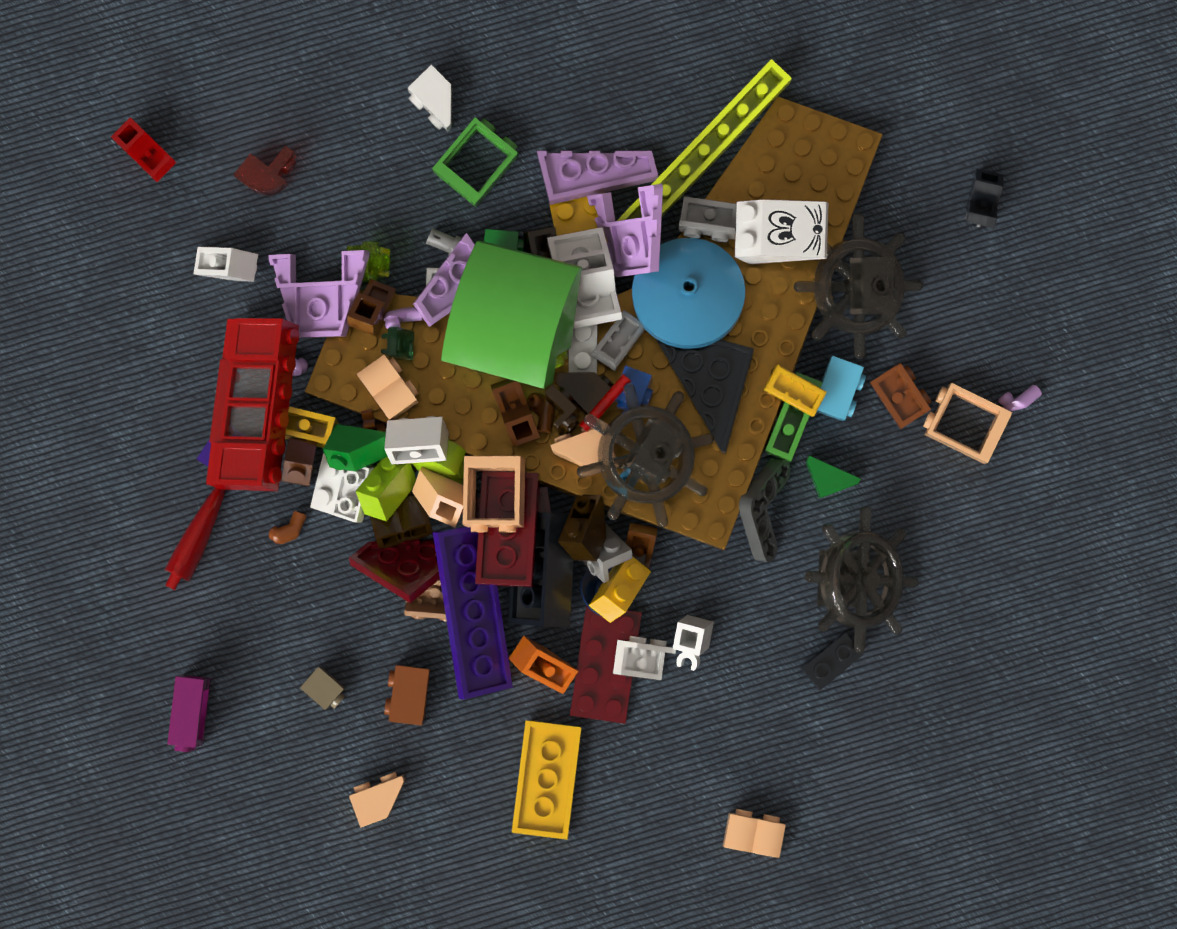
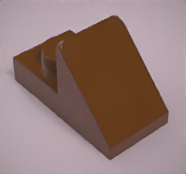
M630 523L626 544L632 549V556L649 569L658 528Z

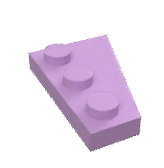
M467 233L461 238L413 303L429 327L451 312L460 279L475 246Z

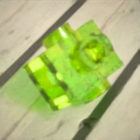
M363 241L362 245L347 246V251H369V259L362 282H369L370 279L378 281V277H389L390 249L379 247V242Z

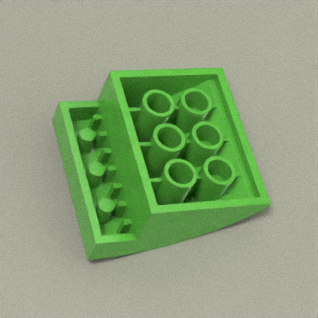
M478 240L467 261L455 294L445 333L441 361L543 389L551 385L554 380L557 356L571 348L582 267Z

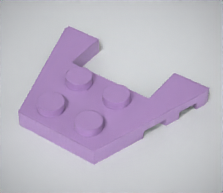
M662 184L638 187L642 217L615 221L611 192L587 196L589 205L595 206L598 217L595 218L597 227H603L616 277L659 271Z
M342 251L341 281L296 283L295 254L269 255L270 265L274 266L276 278H274L276 286L280 288L284 300L282 306L286 319L299 325V338L347 336L349 329L347 315L360 290L369 259V251Z

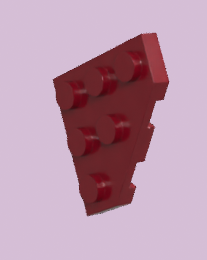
M406 540L401 544L388 548H379L377 541H370L349 557L350 566L409 603L413 602L440 579L434 540Z

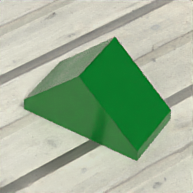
M808 456L805 461L819 499L857 485L860 482V478L814 457Z

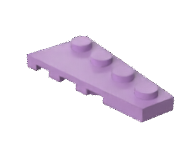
M537 151L550 205L653 182L658 178L652 151H615V153H600V151H589V153H573L572 151L547 153V151Z

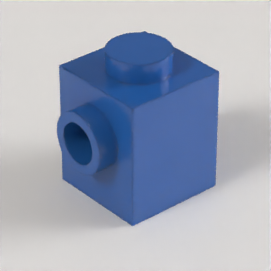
M625 365L622 374L628 377L631 383L614 402H617V407L631 413H633L634 409L641 411L643 405L648 406L653 394V390L649 389L652 383V375Z

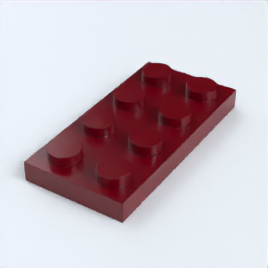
M482 471L479 518H514L515 472ZM525 472L524 527H516V532L510 533L499 532V527H488V532H478L475 584L533 587L539 473Z
M586 605L577 664L578 673L575 677L570 716L626 723L632 676L613 674L617 640L629 641L630 636L638 637L642 612L627 610L626 613L610 623L605 618L592 612Z

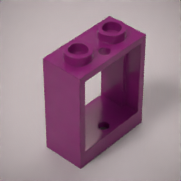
M190 675L175 677L167 745H175V751L191 752L195 751L196 747L203 745L211 678Z

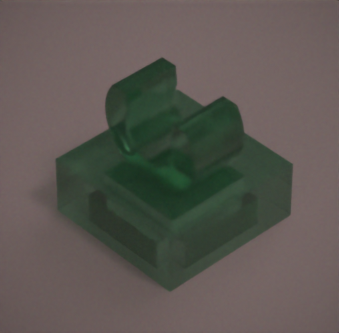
M389 327L388 333L382 334V339L387 340V349H381V353L402 360L413 359L414 331L399 327Z

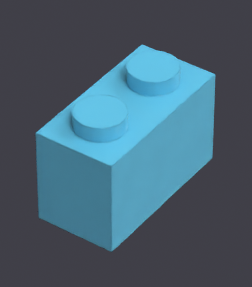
M831 356L821 389L827 391L817 412L840 421H844L846 416L852 417L857 401L853 400L855 391H861L866 379V375L862 374L864 367Z

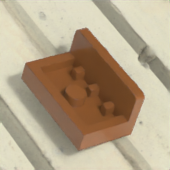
M901 363L870 382L899 429H902L931 410L928 405L931 403L929 396L923 389L918 390L913 382L916 377L907 365L903 367Z

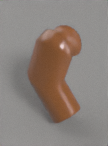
M531 393L527 398V403L539 416L537 430L541 433L550 434L555 411L554 406L547 400L545 395Z
M294 511L289 524L281 527L274 526L269 530V538L276 544H285L297 539L307 515Z

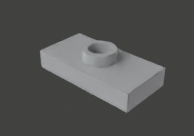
M625 310L621 313L622 319L614 322L592 352L593 357L614 371L645 331L640 321Z

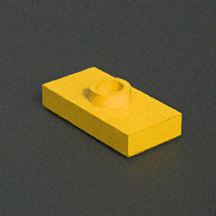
M780 365L775 366L763 389L811 417L815 416L827 391Z

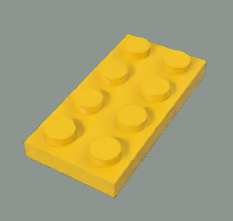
M530 720L525 721L512 833L568 840L581 727Z

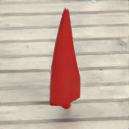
M215 487L187 527L164 569L171 573L165 586L176 590L181 578L190 582L210 538L226 489Z

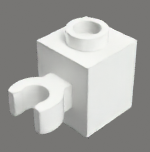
M687 615L678 622L673 649L683 652L677 658V666L681 667L684 665L685 658H689L692 661L691 670L694 671L699 667V656L709 649L713 621Z

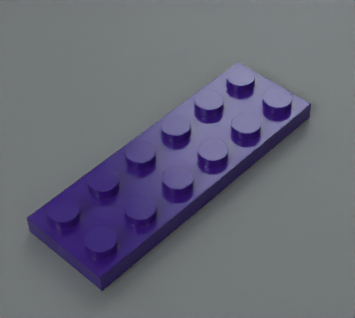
M466 526L433 532L459 699L465 700L513 688L497 585L475 584L478 532H471V527Z

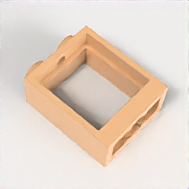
M950 383L947 388L942 386L935 400L939 405L935 413L929 412L923 424V427L927 428L924 435L983 464L988 463L1013 412L953 383ZM952 395L995 415L978 451L935 431Z
M464 456L463 525L471 527V532H488V527H499V532L510 533L516 532V527H524L525 459L521 456ZM476 471H515L514 518H475Z

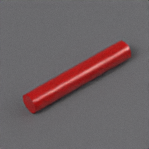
M622 374L579 425L588 432L631 383V380Z

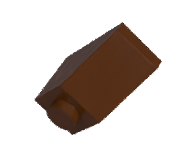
M289 438L283 465L282 482L310 487L317 446L316 442Z

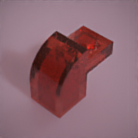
M285 145L269 167H267L250 153L233 176L257 194L273 195L288 186V183L281 176L283 173L288 175L297 163L294 160L297 155Z

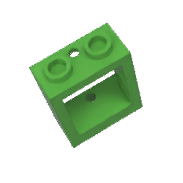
M476 117L432 168L438 177L475 207L481 203L519 157L518 152L515 151L517 145L506 136L501 139L494 133L496 128L484 118L480 122ZM476 132H479L507 156L478 192L447 167Z

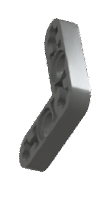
M771 458L749 485L746 494L742 495L739 501V512L752 555L756 561L770 563L777 554V541L767 507L790 477V463L784 459Z

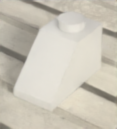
M198 247L194 274L234 281L254 282L258 254L234 248Z

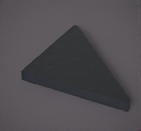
M656 339L721 453L726 454L754 348L719 340L705 347L683 349L669 346Z

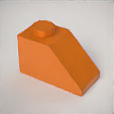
M526 636L522 637L509 657V660L522 673L562 694L565 693L578 673V670Z

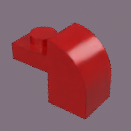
M131 117L111 136L156 182L177 163Z

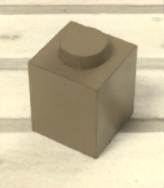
M319 666L300 687L324 710H327L330 706L335 709L346 697L342 694L346 687L322 666Z

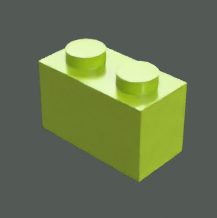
M388 457L380 460L356 490L365 515L388 521L412 491L416 482L411 463L391 464Z

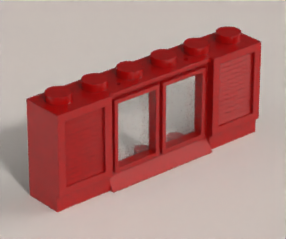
M275 318L227 319L209 440L211 448L206 485L226 490L278 491L279 482L282 478L281 465L285 452L286 427L289 422L288 410L292 396L293 371L296 367L295 355L299 341V325L285 319Z

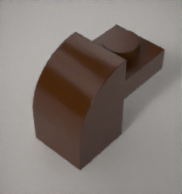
M370 279L364 293L358 292L347 315L348 326L376 336L385 323L384 316L396 295V289Z
M505 379L490 385L513 447L539 438L540 435L520 382Z

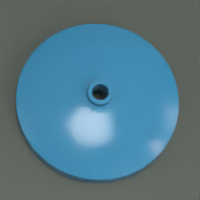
M679 238L660 245L659 271L634 276L632 285L633 306L641 325L650 335L662 343L683 349L705 347L726 336L738 322L744 307L745 283L739 266L724 249L702 239ZM687 287L693 288L692 291H686L685 289Z

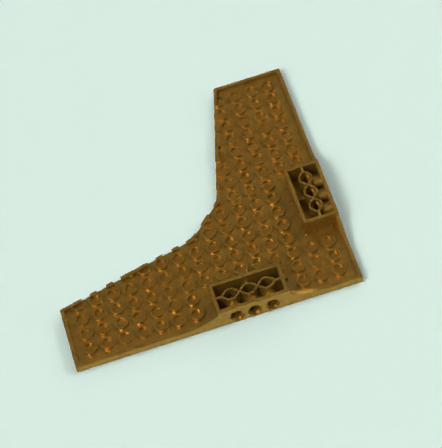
M777 97L705 198L706 200L737 204L739 201L751 200L818 201L829 203L827 259L748 264L735 257L736 234L735 240L728 239V242L714 241L711 239L712 236L700 235V238H697L718 245L732 256L741 270L745 283V301L742 314L733 329L720 340L754 348L726 454L721 453L656 339L646 330L615 371L597 360V375L601 377L604 374L613 384L621 377L625 365L652 375V383L649 389L653 390V394L648 406L643 405L641 411L634 409L633 413L618 408L617 402H613L596 423L598 427L604 425L615 453L616 461L592 470H588L553 454L551 445L555 443L554 439L559 437L553 424L562 415L556 409L550 434L538 432L539 438L513 447L490 386L506 378L441 361L450 313L430 327L424 319L421 321L401 322L400 328L395 331L388 330L384 323L380 332L373 336L349 326L347 336L326 337L305 393L361 414V411L372 409L375 420L387 424L388 417L357 376V373L383 355L388 360L393 357L403 370L399 373V376L404 383L410 380L419 393L415 396L419 403L395 420L400 418H426L428 416L443 417L449 431L448 440L461 446L466 451L465 454L471 456H521L525 459V472L539 473V484L573 497L577 495L582 496L583 494L601 495L604 500L605 509L660 526L725 551L739 515L740 498L746 494L782 404V400L763 389L776 365H780L794 373L882 134ZM681 232L677 239L691 237L684 236V232ZM687 287L685 290L692 291L693 288ZM632 289L618 294L617 298L621 313L625 310L637 318L633 306ZM396 294L388 312L406 307H415L413 303L418 297ZM615 321L598 324L597 345ZM569 359L564 360L565 364L556 368L555 373H569ZM520 382L526 400L531 393L545 395V391L551 386L549 385L543 389ZM574 404L580 415V418L577 420L580 424L587 415ZM529 406L534 422L537 427L539 416ZM580 425L570 433L571 437L582 433ZM627 466H654V480H638L632 487V490L626 494L620 493L617 490L616 479Z

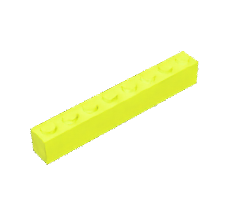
M772 59L651 184L663 185L662 217L790 84L792 78ZM639 198L617 221L642 217Z

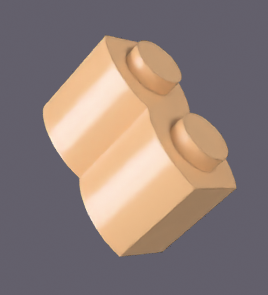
M383 355L357 373V376L388 419L395 420L419 403L415 398L419 393L410 380L404 383L399 376V373L403 370L393 357L388 360Z
M736 809L735 814L729 813L723 847L780 858L786 824L780 823V817L764 814L763 819L752 817L753 812Z

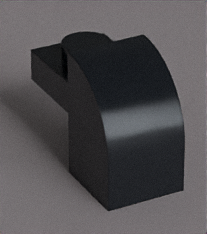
M976 168L964 220L979 228L995 227L997 206L1003 189V174Z

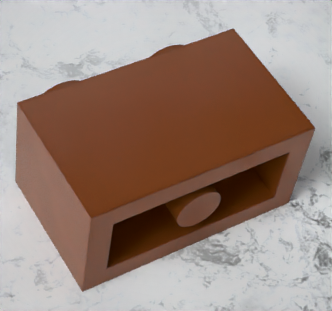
M396 665L395 670H390L388 687H393L392 697L386 698L384 711L385 715H389V722L421 726L424 724L431 669Z

